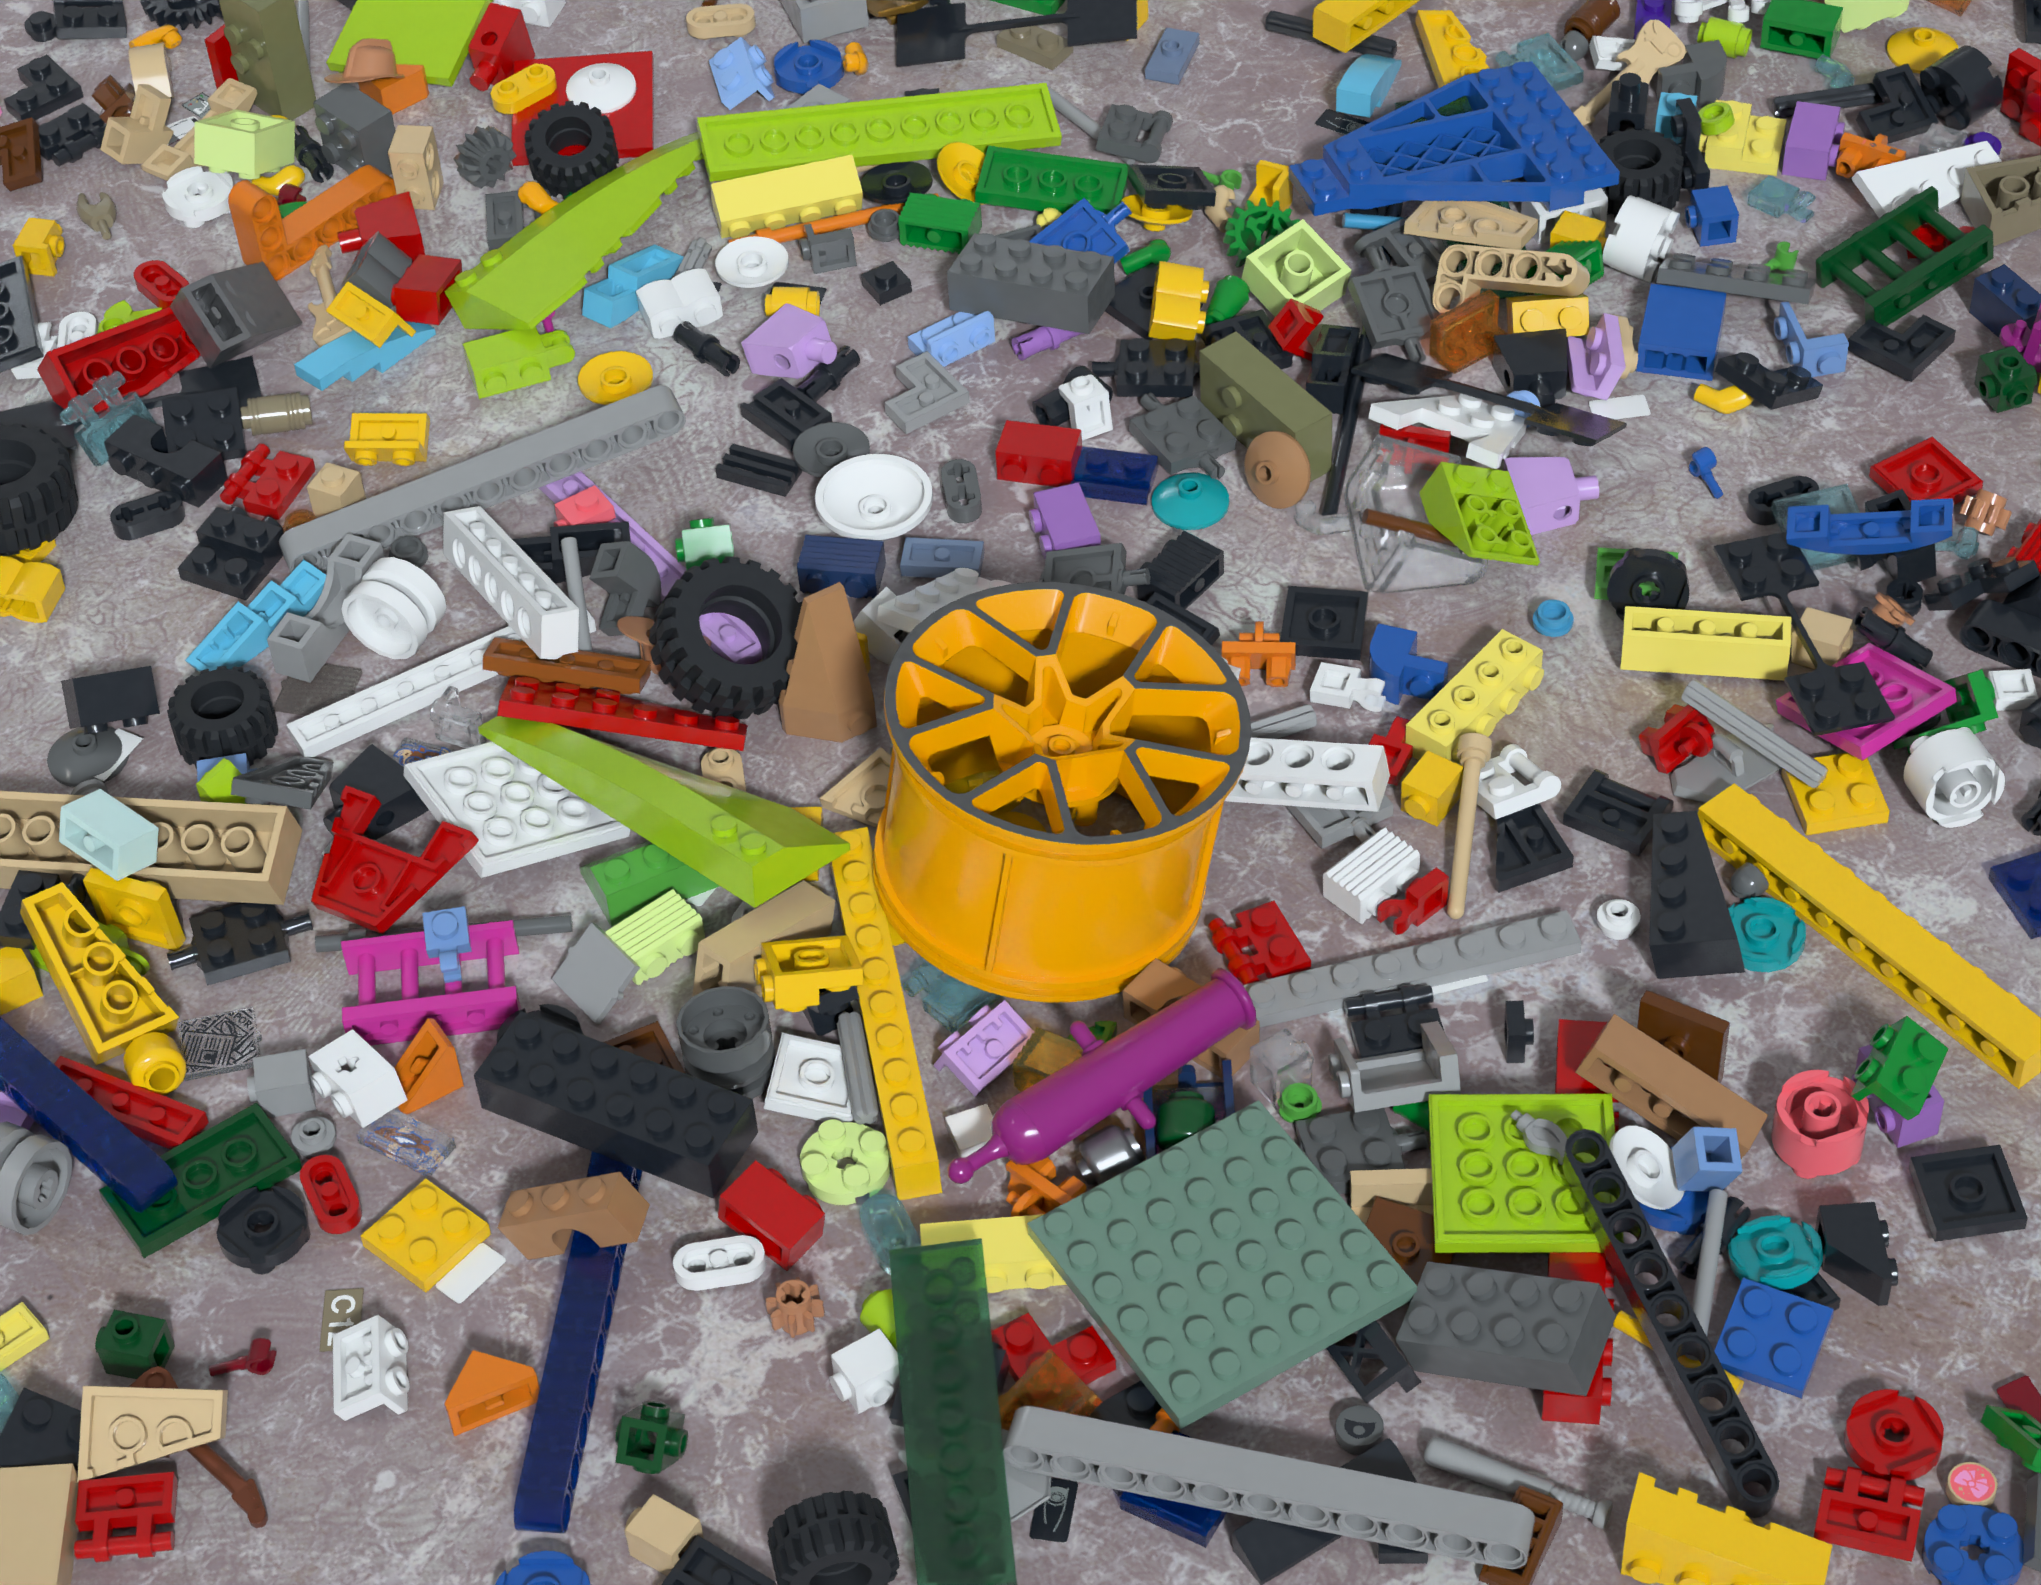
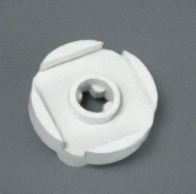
M197 166L174 174L166 182L168 189L162 193L166 211L173 218L184 221L186 227L197 228L202 226L205 221L230 213L228 196L234 183L227 172H203L202 166Z

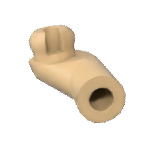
M1218 185L1214 187L1216 191L1215 206H1205L1204 211L1214 225L1222 233H1226L1224 228L1228 219L1232 218L1226 208L1232 206L1229 199L1235 200V193L1225 185Z

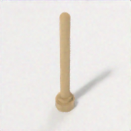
M1466 733L1461 735L1458 740L1457 757L1460 759V764L1464 767L1447 906V914L1452 919H1460L1464 915L1480 771L1491 758L1492 740L1486 735L1479 733Z

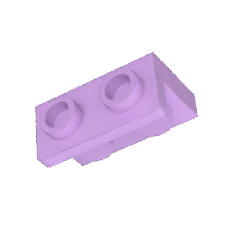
M1603 313L1597 326H1593L1590 329L1587 340L1568 336L1567 362L1571 390L1574 393L1608 400L1626 368L1618 316Z
M1005 1000L993 1010L988 1005H985L968 1021L972 1026L969 1031L963 1036L958 1031H955L937 1048L942 1055L933 1066L938 1071L947 1066L974 1097L1040 1039Z

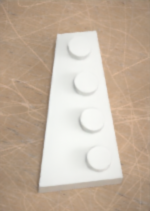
M1983 141L1858 171L1851 179L1879 219L1885 213L1891 212L1907 202L1912 196L1921 193L1930 186L1938 190L1940 212L1961 200L1966 168L2002 161L1988 141Z

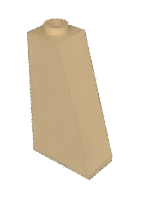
M803 880L698 942L692 997L707 989L732 986L745 988L756 993L761 998V985L756 984L754 971L755 959L761 958V943L828 937L832 929L835 900Z
M73 1463L0 1468V1585H71L75 1557L74 1544L78 1533L75 1523L78 1475Z

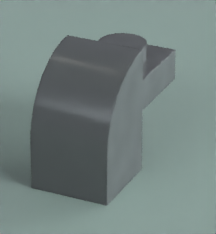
M1719 40L1684 45L1686 53L1683 58V64L1658 68L1656 91L1658 102L1660 101L1661 92L1683 93L1685 95L1697 96L1698 108H1702L1708 104L1715 103L1723 94L1727 56Z
M630 541L601 544L589 578L610 593L599 630L608 636H620L624 634L617 627L619 619L628 616L643 617L646 607L659 606L661 600V580L652 559Z

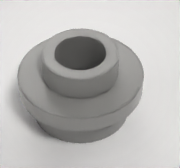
M309 1117L300 1121L294 1127L291 1133V1141L294 1149L308 1159L319 1155H328L336 1141V1130L333 1123L326 1118Z

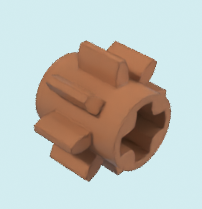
M1983 489L1978 490L1975 498L1966 495L1959 512L1962 515L1968 516L1964 526L1991 537L1996 527L2005 530L2012 514L2011 511L2004 509L2007 499Z
M796 1277L795 1280L785 1281L782 1284L776 1283V1297H769L765 1300L767 1314L771 1315L772 1329L775 1331L782 1328L790 1334L791 1338L808 1331L814 1332V1317L820 1318L825 1316L823 1301L819 1300L818 1286L814 1284L809 1287L800 1280V1277Z

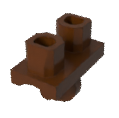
M110 74L94 88L95 91L91 95L102 107L99 117L106 124L108 117H130L135 96L134 87L130 83L123 88Z

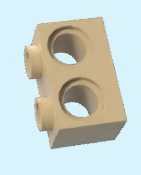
M398 125L388 151L396 193L398 195L409 191L414 209L435 210L444 180L433 126Z

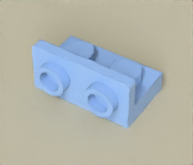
M989 311L979 315L958 312L908 336V347L916 356L928 351L944 367L995 342L994 316Z

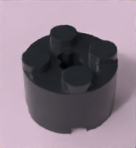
M1969 45L1952 50L1920 72V87L1935 115L1944 120L1948 128L1954 133L1961 132L1991 112L2003 100L2001 79L1999 75L1993 78L1988 69L1992 63L1981 51Z

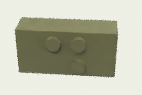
M219 0L225 23L224 34L229 41L232 52L231 63L236 70L238 81L256 88L257 96L253 104L269 115L284 116L292 121L314 108L313 102L316 100L294 0Z
M1234 332L1200 350L1201 402L1240 443L1248 449L1251 442L1262 433L1268 431L1285 432L1295 438L1306 452L1311 470L1310 482L1331 471L1332 412L1238 332Z

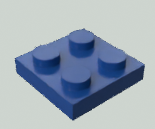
M1743 1278L1714 1351L1723 1369L1727 1372L1802 1399L1831 1324L1834 1309Z

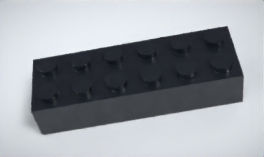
M520 1011L474 1074L482 1109L713 1199L758 1134L753 1099Z

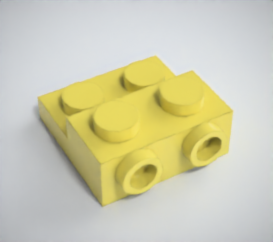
M1716 100L1715 102H1723L1731 106L1735 122L1729 130L1718 135L1709 136L1701 133L1699 150L1705 153V162L1708 168L1777 176L1787 119L1751 115L1752 104L1733 100Z

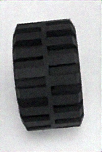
M565 101L566 105L559 106L556 103L551 105V110L549 111L543 109L538 113V120H531L529 123L530 130L525 133V149L532 176L544 189H548L551 196L557 197L559 194H562L563 199H565L570 192L575 193L616 169V164L619 163L618 150L610 120L606 115L602 116L601 110L594 106L589 109L588 103L585 102L574 105L573 101ZM572 145L587 147L576 155L563 156L557 154L563 148Z
M1629 128L1622 132L1617 130L1611 132V136H1604L1600 139V143L1597 144L1620 171L1618 185L1602 188L1608 197L1607 215L1613 214L1614 218H1616L1621 206L1629 195L1640 197L1670 210L1676 206V201H1679L1681 191L1683 156L1682 150L1679 146H1675L1674 140L1664 138V134L1660 132L1653 133L1649 129L1634 130V128Z
M218 666L217 670L209 671V669L200 671L201 674L196 677L191 675L185 679V685H178L174 690L175 696L169 699L167 713L180 756L183 755L184 761L187 764H195L197 769V761L246 753L249 766L254 765L255 759H262L267 755L266 749L273 748L276 742L275 736L278 735L277 719L266 683L262 678L258 679L256 673L251 670L244 672L242 667L234 666L232 669H227L226 666Z
M841 1491L838 1493H822V1495L816 1497L811 1496L802 1500L801 1503L787 1508L785 1514L777 1516L773 1521V1527L768 1530L767 1541L777 1585H888L889 1582L895 1579L897 1569L900 1568V1561L886 1507H883L882 1502L878 1498H871L870 1494L863 1492L854 1494L853 1491Z

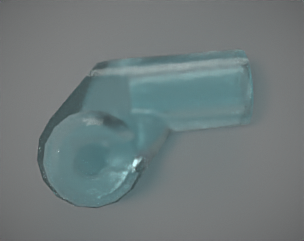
M1821 55L1817 60L1815 71L1832 79L1829 83L1831 89L1854 85L1855 78L1845 64L1825 55Z

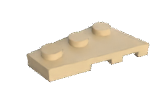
M1424 201L1405 221L1404 234L1521 250L1537 233L1538 219L1487 201Z
M880 747L819 798L822 807L877 828L885 805L891 755Z
M83 1386L77 1482L96 1478L225 1438L228 1390Z

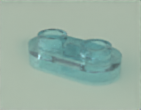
M879 1194L867 1199L860 1208L861 1228L880 1268L893 1276H904L914 1272L922 1263L921 1240L903 1203L895 1196L888 1194ZM899 1244L905 1245L903 1248L900 1249L893 1248L898 1246Z

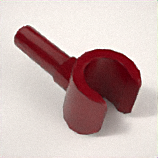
M293 184L282 185L277 199L278 206L291 202H306V197L299 194L303 189Z
M257 1338L252 1340L248 1355L210 1365L209 1373L213 1377L247 1369L254 1374L265 1375L273 1368L277 1352L275 1350L269 1351L271 1346L270 1340Z

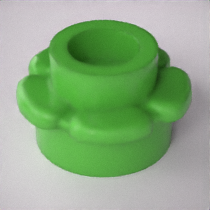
M1294 1083L1287 1086L1278 1099L1279 1114L1289 1123L1315 1118L1316 1114H1319L1322 1109V1103L1317 1096V1092L1313 1087L1305 1083Z

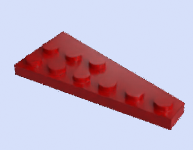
M521 675L510 676L499 699L497 716L739 751H744L748 725L741 724L740 720L734 717L717 716L713 718L688 710L621 696V693L617 690L580 688L576 684L560 681L541 682L534 677Z

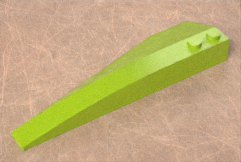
M698 131L649 151L596 179L545 212L501 247L482 255L480 258L481 263L473 269L463 271L454 279L455 283L444 292L464 329L531 330L581 290L587 283L585 275L589 271L591 273L598 272L604 265L602 257L616 253L623 245L620 238L633 235L662 204L659 197L663 193L665 195L672 194L678 187L676 179L690 175L696 168L693 161L704 159Z
M497 716L478 726L479 734L754 908L850 851V843L790 807L627 751L553 723Z

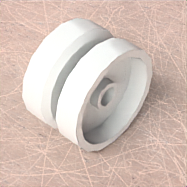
M385 557L380 558L371 565L363 575L361 583L356 585L344 599L341 610L344 621L352 634L366 647L388 658L408 659L419 650L425 642L427 634L436 628L444 617L447 607L440 588L422 569L402 559Z

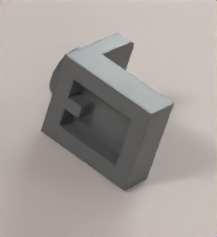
M811 224L804 225L805 238L799 239L803 261L810 260L814 274L857 266L854 237L851 228L815 235Z

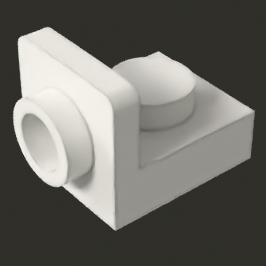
M1093 375L1076 377L1072 381L1059 386V394L1068 403L1071 428L1082 430V441L1113 430L1109 393Z

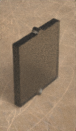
M324 664L311 683L288 676L286 680L281 682L282 689L273 706L274 711L306 716L355 694V689L363 674L362 669Z

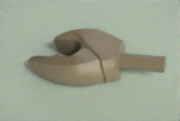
M100 192L101 201L96 205H91L84 193H80L76 207L81 221L92 230L100 231L104 240H109L111 238L109 228L113 226L116 219V206L108 194Z

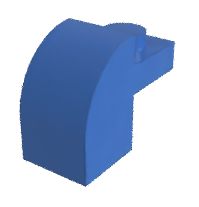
M1378 623L1371 639L1369 678L1385 681L1381 695L1386 696V701L1399 705L1403 694L1431 700L1448 683L1447 662L1417 656V631Z

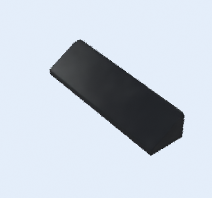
M1390 1438L1339 1467L1418 1483L1399 1449ZM1254 1518L1233 1532V1552L1259 1584L1263 1585L1339 1539L1342 1535Z

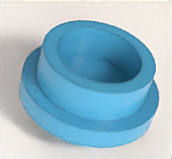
M1560 600L1542 602L1533 614L1534 628L1545 636H1563L1573 627V614L1569 606Z

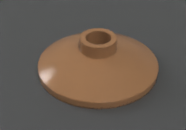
M1281 431L1262 433L1251 442L1245 456L1247 482L1254 495L1261 502L1272 508L1284 509L1296 505L1303 499L1310 485V463L1303 447L1291 435Z

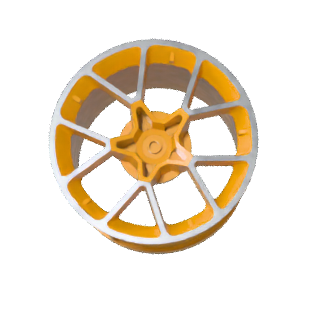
M1059 582L1009 584L966 595L930 614L910 632L896 651L888 670L884 690L885 720L893 748L885 805L879 818L875 835L872 873L880 905L892 926L915 952L942 972L983 991L1026 1001L1049 1003L1077 1002L1114 995L1122 992L1155 958L1169 965L1181 953L1196 929L1205 896L1207 876L1224 801L1236 786L1244 770L1251 740L1249 708L1240 683L1229 665L1202 636L1165 611L1130 596L1092 586ZM998 770L999 775L967 793H953L944 786L969 775ZM1115 791L1133 802L1145 823L1144 829L1141 831L1122 834L1119 830L1110 831L1108 836L1091 837L1079 833L1075 829L1072 820L1076 817L1074 823L1079 826L1093 825L1097 819L1099 801ZM1026 797L1034 802L1045 805L1052 833L1015 825L989 814L1008 803H1012L1013 800H1016L1017 803Z

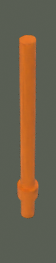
M905 203L881 205L771 230L770 227L755 230V234L730 239L728 244L740 238L753 236L770 238L779 243L805 238V224L812 225L815 235L868 224L872 214L881 209H891L900 215Z

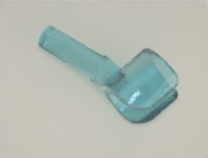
M1971 527L1962 528L1958 532L1956 540L1935 543V551L1955 552L1962 559H1971L1978 550L1979 542H1977L1979 532Z

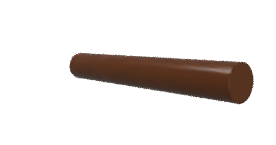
M1366 508L1363 513V524L1458 548L1431 524Z

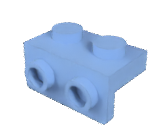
M740 37L728 47L719 50L714 57L708 60L721 102L729 110L757 90L768 101L775 98L771 84L774 82L773 78L764 66V63L767 62L766 57L757 45L750 46Z

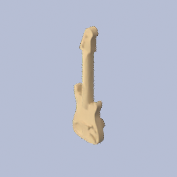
M1649 20L1637 34L1633 46L1619 53L1615 58L1616 62L1623 61L1628 66L1585 106L1581 105L1573 114L1584 127L1593 124L1595 121L1594 116L1610 102L1612 82L1619 80L1620 76L1625 73H1635L1641 77V82L1649 84L1653 75L1658 72V68L1673 66L1684 58L1686 53L1684 44L1661 21Z
M327 245L317 248L309 269L317 279L323 303L319 305H314L312 302L308 304L309 311L316 319L312 337L318 347H322L353 331L325 311L336 297L329 271L332 268L330 261L332 252Z

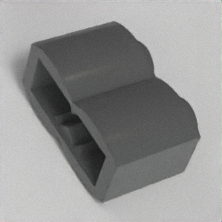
M377 231L357 253L341 287L343 288L347 281H349L391 309L393 307L391 303L393 285L398 283L405 274L406 269L410 267L412 258Z

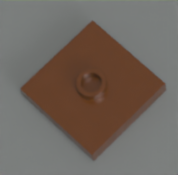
M1646 990L1640 1000L1637 1029L1721 1083L1724 1074L1730 1022Z
M1376 1197L1366 1227L1417 1286L1427 1262L1452 1265L1456 1253H1435L1432 1214Z

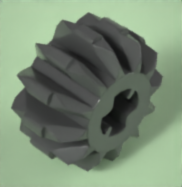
M476 126L473 135L465 133V142L456 145L460 153L453 158L458 166L457 171L460 176L481 189L484 186L494 188L497 179L505 181L504 174L506 171L514 169L510 161L517 156L512 149L513 143L502 132L490 126L486 128Z

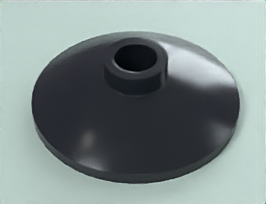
M912 161L878 165L869 170L861 180L863 195L873 202L901 204L905 203V201L907 202L910 192L918 194L927 193L932 186L933 179L931 171L920 163Z

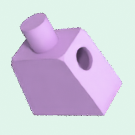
M788 303L782 306L741 342L751 372L758 375L799 379L808 374L820 362L825 364L832 363L837 355V347L831 341L825 321L817 315Z
M1510 457L1504 459V471H1509L1531 535L1575 524L1579 520L1580 501L1599 498V484L1596 475L1575 478L1570 461L1565 457Z

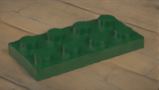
M256 1102L99 1189V1192L107 1208L144 1259L217 1218L226 1202L241 1191L257 1187L259 1192L265 1191L301 1171L302 1166L299 1157Z

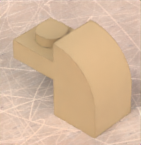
M164 42L129 48V61L135 95L138 84H150L168 97L175 98L170 76L172 66L170 57L166 55Z
M138 84L130 117H108L100 150L121 164L144 163L163 143L168 145L174 131L165 126L171 98L150 84Z

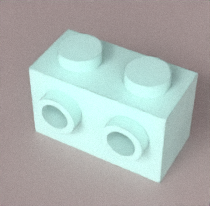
M98 789L61 807L59 842L116 881L156 863L159 828L102 789Z

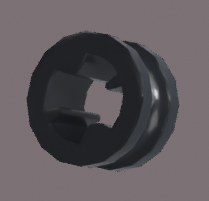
M1906 578L1895 579L1888 584L1886 595L1892 597L1912 617L1917 615L1921 609L1923 597L1921 585L1916 581Z

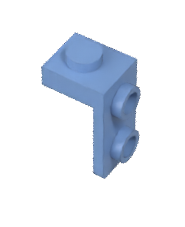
M1788 301L1781 302L1779 317L1774 319V331L1776 338L1782 340L1786 347L1788 363L1807 369L1811 373V377L1845 372L1849 346L1845 334L1841 333L1807 339Z

